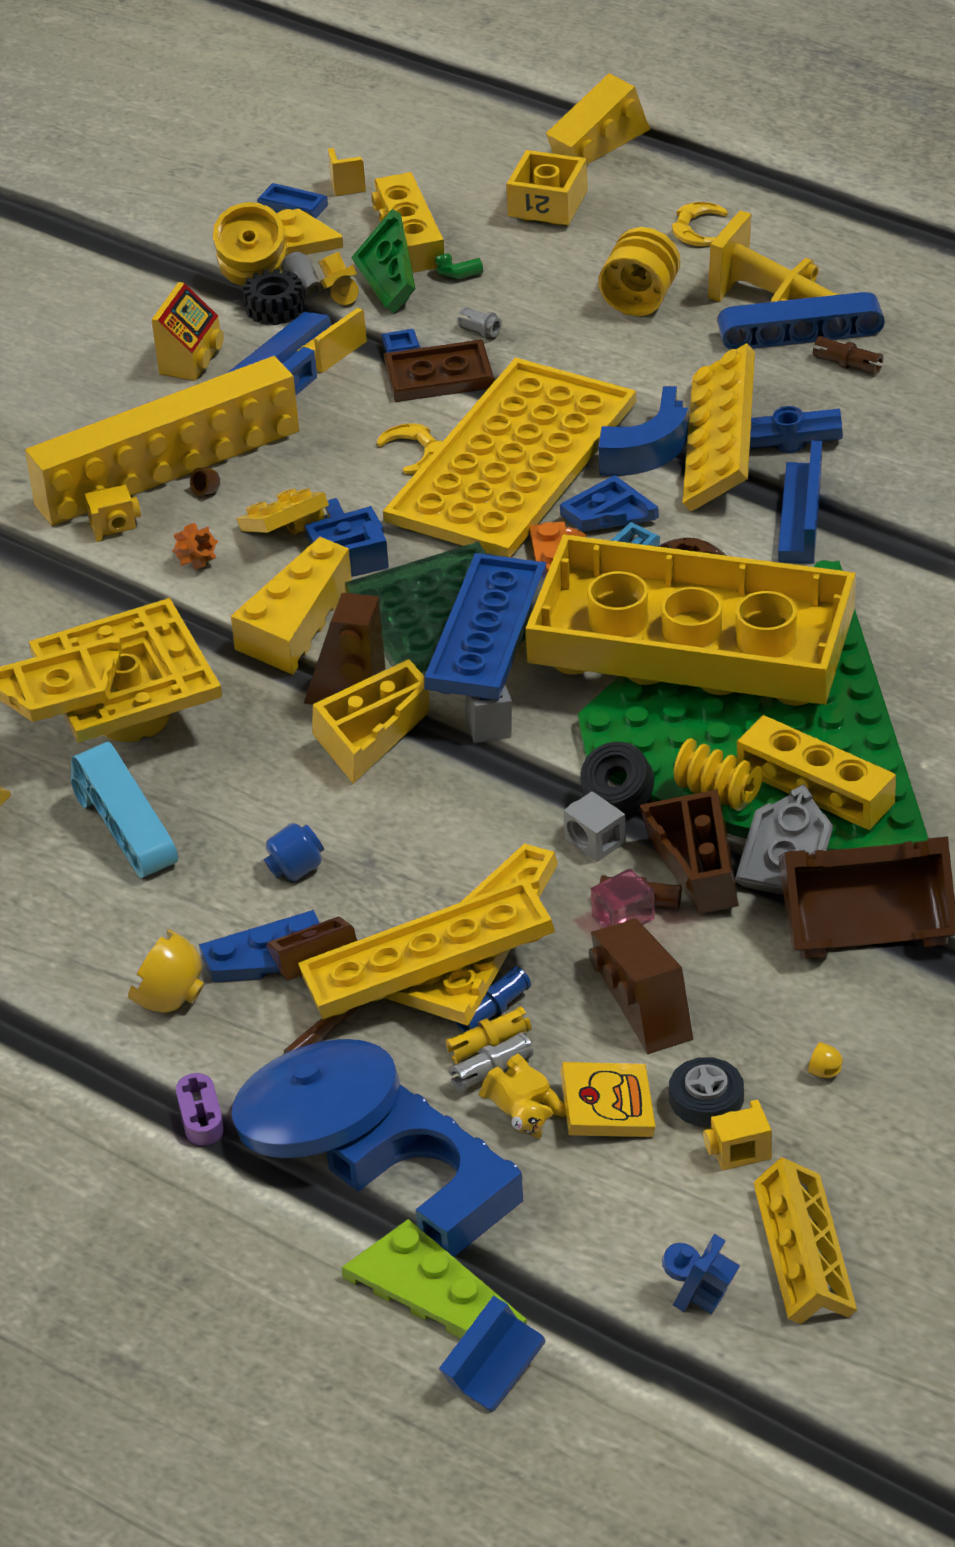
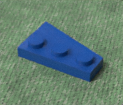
M314 910L199 944L200 955L212 982L262 979L266 973L280 972L267 950L266 944L268 942L320 922Z

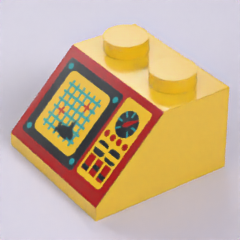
M178 282L151 319L158 371L160 375L196 381L201 372L209 366L210 359L215 352L222 347L224 333L220 330L219 316L185 283Z

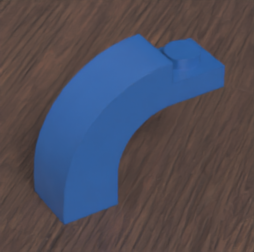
M663 386L660 410L648 422L630 427H601L598 447L599 475L625 476L648 472L670 462L682 451L688 439V408L683 407V400H677V386Z

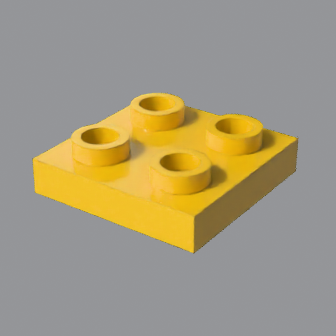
M292 488L276 495L277 501L270 504L262 501L246 508L247 514L236 518L240 530L243 532H270L285 525L291 534L296 535L305 531L304 525L325 519L323 508L329 506L324 492H311L310 488L297 491L296 488Z

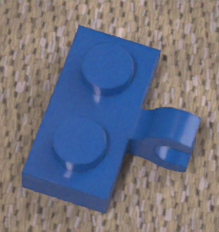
M337 498L327 500L329 506L324 507L327 515H324L325 519L304 525L305 536L310 545L319 537L342 546L364 541L363 522L377 519L384 534V527L372 506L344 513Z

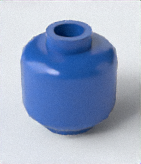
M291 823L266 841V850L269 856L263 860L276 878L284 875L289 881L296 882L321 864L322 857L320 853L324 851V847L307 824L301 827L296 823Z

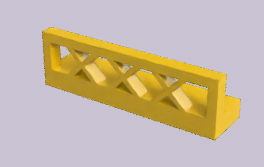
M781 1157L759 1176L753 1184L787 1318L802 1324L821 1307L849 1318L857 1311L821 1176L819 1173ZM800 1183L807 1185L808 1192ZM818 1249H819V1250L821 1251V1253L827 1258V1261H826V1259L820 1254V1252L818 1251ZM827 1283L835 1291L836 1295L829 1292Z

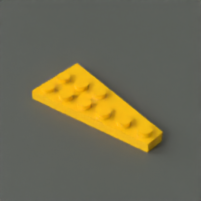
M524 843L461 902L525 878L529 880L537 896L540 898L558 865L555 852ZM510 950L504 951L496 957H488L469 964L459 971L448 972L429 979L421 985L411 986L389 994L385 999L468 1026Z

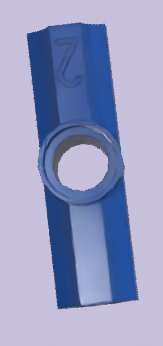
M785 406L775 410L773 416L751 418L750 449L775 447L781 452L792 453L801 450L805 443H811L812 440L830 441L843 438L840 408L802 412L797 407Z

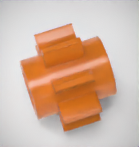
M192 523L185 526L184 531L173 535L177 541L174 549H172V553H175L181 561V566L192 562L193 568L196 570L204 567L206 562L216 558L213 551L218 540L214 539L213 535L209 532L208 526L198 530L197 525Z

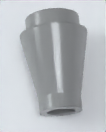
M293 252L284 258L281 264L282 273L284 270L290 271V275L295 273L298 279L302 281V291L307 298H314L322 291V284L318 280L309 256L301 252Z

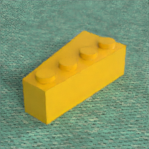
M319 537L231 615L235 650L293 675L298 668L299 658L301 655H306L311 648V639L317 631L321 632L325 626L327 614L329 611L335 610L341 594L345 593L352 583L349 548Z

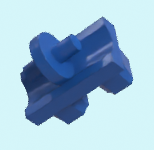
M714 1233L702 1257L694 1247L686 1243H675L666 1249L662 1258L664 1271L672 1279L684 1282L673 1303L674 1307L685 1312L690 1302H693L705 1311L713 1314L728 1289L727 1287L740 1268L739 1264L720 1253L726 1240Z

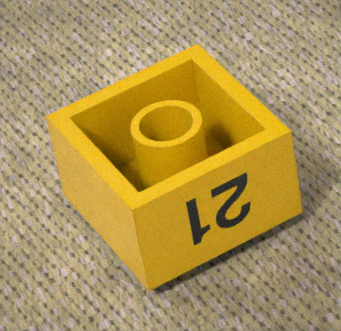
M526 150L506 183L508 216L525 221L536 220L550 222L554 225H569L588 191L587 158Z

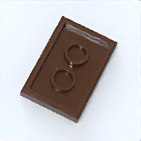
M481 339L384 354L385 367L394 402L488 389L494 382L484 342Z

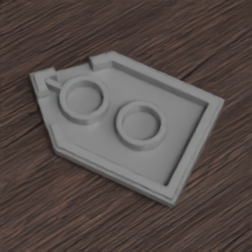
M804 784L790 791V795L772 805L768 803L755 811L736 874V883L745 888L784 895L778 857L788 851L805 850V852H809V855L815 850L827 851L833 825L827 816L821 812Z

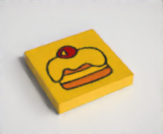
M562 1062L560 1073L569 1135L654 1136L656 1126L646 1064Z

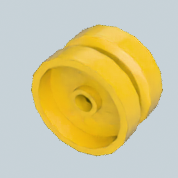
M243 202L229 207L220 214L214 224L213 242L216 249L217 262L221 273L230 282L243 287L248 278L253 279V274L255 273L261 276L263 275L262 271L268 270L269 273H273L274 269H279L280 273H282L281 264L288 255L284 226L280 216L270 207L260 203Z

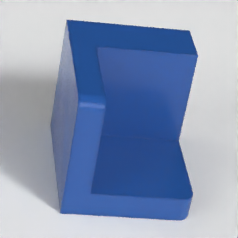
M377 519L363 522L364 541L344 546L349 548L351 577L389 568L387 541Z

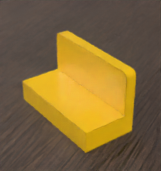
M356 308L302 346L315 350L317 371L325 372L367 342L364 310Z

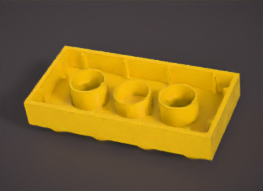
M563 534L525 628L527 663L552 666L566 674H581L588 671L624 676L635 683L643 685L667 682L701 687L704 691L715 695H727L738 692L774 697L784 704L793 706L804 705L809 702L826 705L855 609L856 573Z

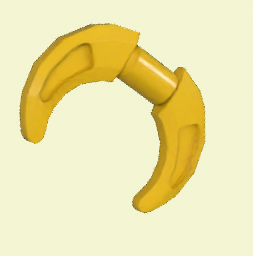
M711 202L685 204L676 211L678 219L676 223H672V232L683 243L693 246H710L716 237H704L695 233L691 226H689L691 218L708 213L725 217L728 215V211L722 206Z
M408 423L393 426L384 431L377 439V446L382 447L395 439L418 440L424 447L423 457L417 463L403 468L404 474H415L442 443V440L437 441L430 434V428L422 424Z

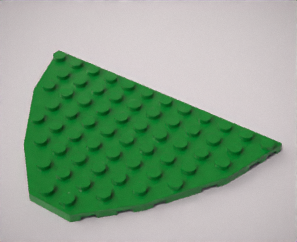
M822 560L814 565L817 568L843 571L840 561ZM855 609L826 705L809 702L804 705L793 706L784 704L774 697L738 692L727 695H715L704 691L701 687L667 682L643 685L635 683L627 677L618 676L577 714L585 759L597 747L609 742H626L637 747L643 753L654 773V789L649 800L654 802L696 794L690 791L689 788L683 789L677 786L674 780L675 761L680 748L687 739H694L697 743V748L702 744H707L710 746V754L716 749L721 750L724 761L730 754L737 757V741L765 715L896 774L895 804L870 830L819 808L833 825L827 851L902 844L909 841H927L926 839L929 838ZM617 771L608 780L622 785L626 781L627 773ZM761 782L756 797L744 810L737 811L732 809L729 804H721L727 833L747 839L755 811L768 803L772 805L790 794L765 782Z

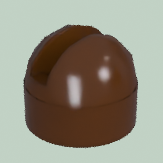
M196 468L190 476V487L193 493L199 496L214 494L221 484L219 474L211 468Z

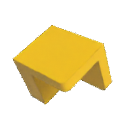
M328 148L330 180L335 196L366 192L362 157L337 160L334 148Z

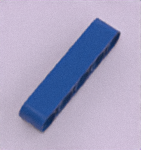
M859 292L731 306L719 313L717 323L724 346L731 350L738 349L746 343L752 349L815 342L819 336L830 340L872 336L883 329L885 319L878 298L870 292Z

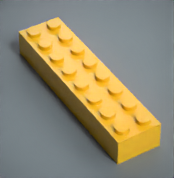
M275 356L26 448L25 455L34 505L49 524L54 526L88 513L85 493L126 484L129 494L132 496L190 474L196 468L208 467L299 432L294 376Z

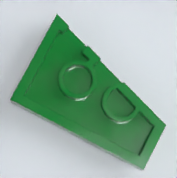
M392 209L351 258L385 308L395 314L407 302L416 288L401 214Z

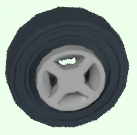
M698 1057L684 1062L674 1070L669 1080V1103L674 1113L685 1122L697 1126H711V1117L741 1109L744 1103V1080L738 1069L727 1061L714 1057Z

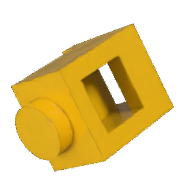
M126 484L85 493L88 518L96 542L103 541V536L136 529L135 519L141 517V510L137 497H130Z
M758 1099L750 1101V1108L711 1117V1129L703 1131L706 1150L710 1156L716 1155L722 1171L772 1159V1130Z

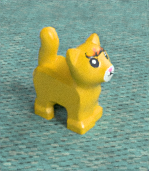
M517 1053L507 1061L506 1064L509 1069L506 1073L498 1066L488 1072L478 1095L483 1099L492 1100L505 1114L511 1116L512 1125L515 1130L540 1139L543 1132L542 1127L548 1118L553 1114L561 1118L566 1117L565 1104L550 1088L547 1078L539 1071L530 1067L528 1062Z

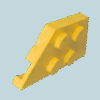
M285 209L277 213L284 226L288 255L293 252H301L308 255L343 248V238L340 233L301 209Z
M119 635L1 666L0 701L32 722L107 702L122 651Z

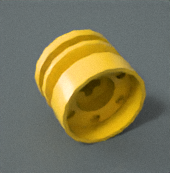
M632 228L620 235L598 276L599 290L604 300L612 308L625 315L639 317L649 315L657 310L681 267L680 254L676 245L667 235L653 228Z

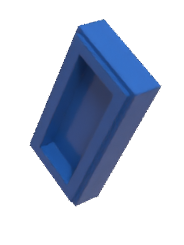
M272 183L259 196L257 203L270 207L276 213L285 209H301L316 219L328 206L327 196Z

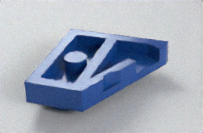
M614 475L560 504V515L579 530L585 532L628 525L630 522L640 523L656 520L659 518V508Z

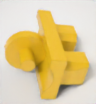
M339 251L319 260L318 263L325 276L324 279L319 281L322 284L323 290L330 287L331 298L339 305L353 303L358 297L359 292L357 283L350 278L357 274L354 266L351 265L346 268Z

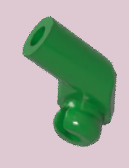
M446 253L438 255L434 259L437 266L435 270L441 276L460 280L483 273V264L480 258L452 263V256Z

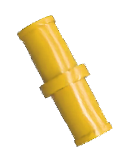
M520 1006L516 1010L491 1021L487 1018L477 1023L478 1027L453 1038L446 1039L445 1043L448 1052L454 1053L451 1056L455 1064L461 1063L462 1060L478 1054L480 1048L491 1045L494 1047L518 1033L531 1031L532 1026L529 1017L523 1018L526 1015L524 1008Z

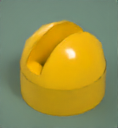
M819 1042L811 1056L808 1073L826 1079L835 1077L841 1072L843 1063L841 1053L833 1046Z

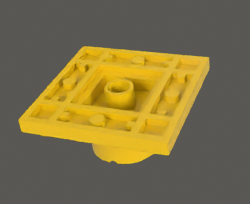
M170 598L28 641L30 653L34 658L116 635L120 637L122 651L107 702L63 714L78 743L102 735L119 742L139 741L145 736L149 738L159 733L166 726L171 713L222 697L219 681Z

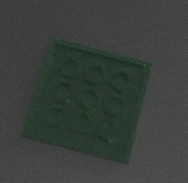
M479 542L345 582L346 593L379 597L384 655L391 667L410 659L421 673L427 671L474 554H487ZM526 630L521 641L526 640Z

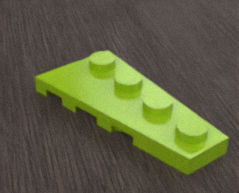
M409 1219L341 1267L343 1279L355 1285L361 1282L373 1288L374 1295L388 1302L392 1298L410 1307L411 1314L425 1321L427 1318H432L444 1324L447 1332L460 1339L493 1296L508 1304ZM508 1304L517 1319L527 1324V1319Z

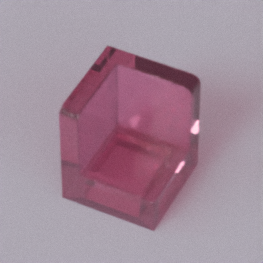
M627 869L591 888L592 917L603 928L633 918H637L644 925L655 917L654 890L632 869Z

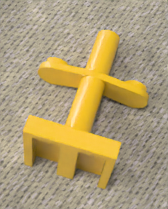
M740 210L710 244L708 299L720 302L737 281H746L774 293L771 302L840 295L815 283L819 273V266L815 265L813 260L806 257L795 268L790 270L750 249L751 213Z

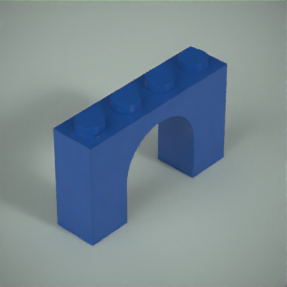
M401 1084L394 1106L375 1127L359 1138L327 1151L329 1170L358 1192L388 1168L406 1159L427 1157L450 1165L457 1172L455 1177L416 1208L417 1227L453 1257L524 1201L522 1172L515 1163L498 1156L490 1150L482 1139L472 1137L461 1129L453 1118L447 1115L443 1116L432 1108L424 1097L419 1094H413Z

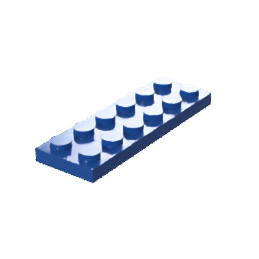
M479 553L474 554L425 674L424 690L438 691L442 694L473 696L480 699H500L526 630L525 628L546 577L547 562Z

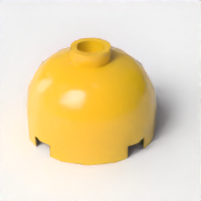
M168 929L167 939L162 936L158 939L136 974L143 979L139 988L137 989L131 985L127 998L143 1008L157 1013L175 1011L185 1001L193 1004L205 985L203 981L199 980L203 964L201 955L196 947L183 936Z

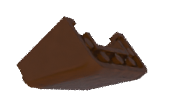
M948 836L927 838V841L903 842L902 844L829 851L815 850L810 855L805 850L782 853L778 859L793 952L801 951L802 959L826 957V949L914 940H923L924 947L948 945V937L955 936V896Z

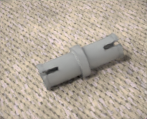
M518 1033L494 1047L491 1045L480 1048L478 1055L449 1068V1075L458 1074V1076L451 1078V1081L457 1090L463 1092L467 1088L485 1080L488 1072L497 1066L504 1072L505 1069L509 1068L506 1064L507 1061L517 1053L524 1059L531 1058L533 1056V1049L530 1048L525 1051L524 1048L532 1044L525 1034Z

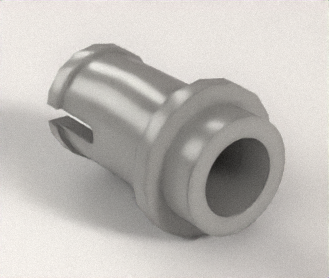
M464 307L459 312L470 318L468 320L458 317L457 324L460 328L479 332L484 338L496 337L501 330L502 321L497 317L496 313L489 312L485 314L472 310L469 307Z

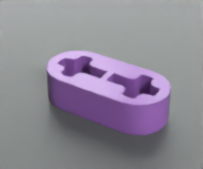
M188 1074L182 1077L176 1085L178 1106L185 1134L188 1140L195 1145H210L217 1142L223 1135V1121L215 1087L211 1078L205 1074ZM199 1092L202 1100L194 1101L192 1093ZM206 1117L208 1126L200 1127L198 1118Z

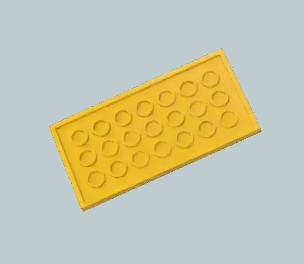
M515 357L383 510L384 522L495 556L511 558L530 534V527L541 521L596 453L599 447L601 427H617L637 402V391Z

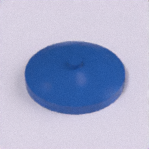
M354 1039L317 1042L287 1052L256 1071L238 1091L232 1106V1119L241 1141L249 1149L259 1154L278 1158L316 1155L343 1146L375 1127L394 1106L400 1091V1078L390 1054L376 1044Z

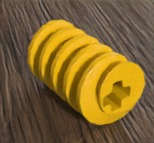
M687 739L680 748L675 761L674 780L676 785L683 789L689 788L690 791L696 794L718 789L721 804H729L732 809L737 811L744 810L749 806L761 786V767H755L750 773V762L743 760L737 766V757L731 754L723 761L724 756L721 750L716 749L710 754V746L707 744H702L697 748V743L694 739Z

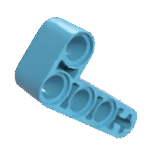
M108 741L72 756L71 785L78 802L83 808L95 806L136 874L140 878H144L177 863L178 854L171 837L113 745Z

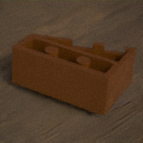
M351 593L341 594L304 700L305 704L317 703L386 670L378 596Z
M718 789L640 805L649 840L678 883L682 885V889L698 913L739 906L727 828Z
M633 918L592 931L593 948L589 949L591 964L596 972H600L647 1055L694 1040L682 967L637 918Z

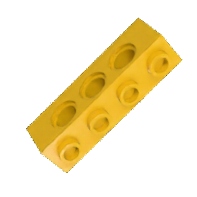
M412 172L376 178V191L371 192L374 211H379L380 223L392 209L401 214L412 273L435 269L437 267L434 261L435 257L444 254V240Z
M765 715L737 741V766L743 760L750 762V773L755 767L760 766L762 769V782L789 794L790 791L804 784L819 808L867 830H870L895 804L896 774Z

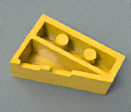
M608 73L545 134L553 154L587 158V164L649 131L650 127L635 86Z
M408 659L313 704L312 734L353 784L428 714L430 690H424V676Z

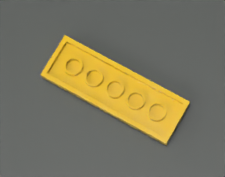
M747 343L738 349L729 350L720 360L710 366L701 367L692 376L682 501L691 512L748 479L755 351Z
M525 878L301 961L298 965L323 1020L333 1015L344 1014L349 1009L365 1003L381 1000L387 995L405 988L421 985L427 980L445 973L459 971L477 961L488 957H496L504 951L520 945L536 942L544 936L555 933L551 917L529 880Z

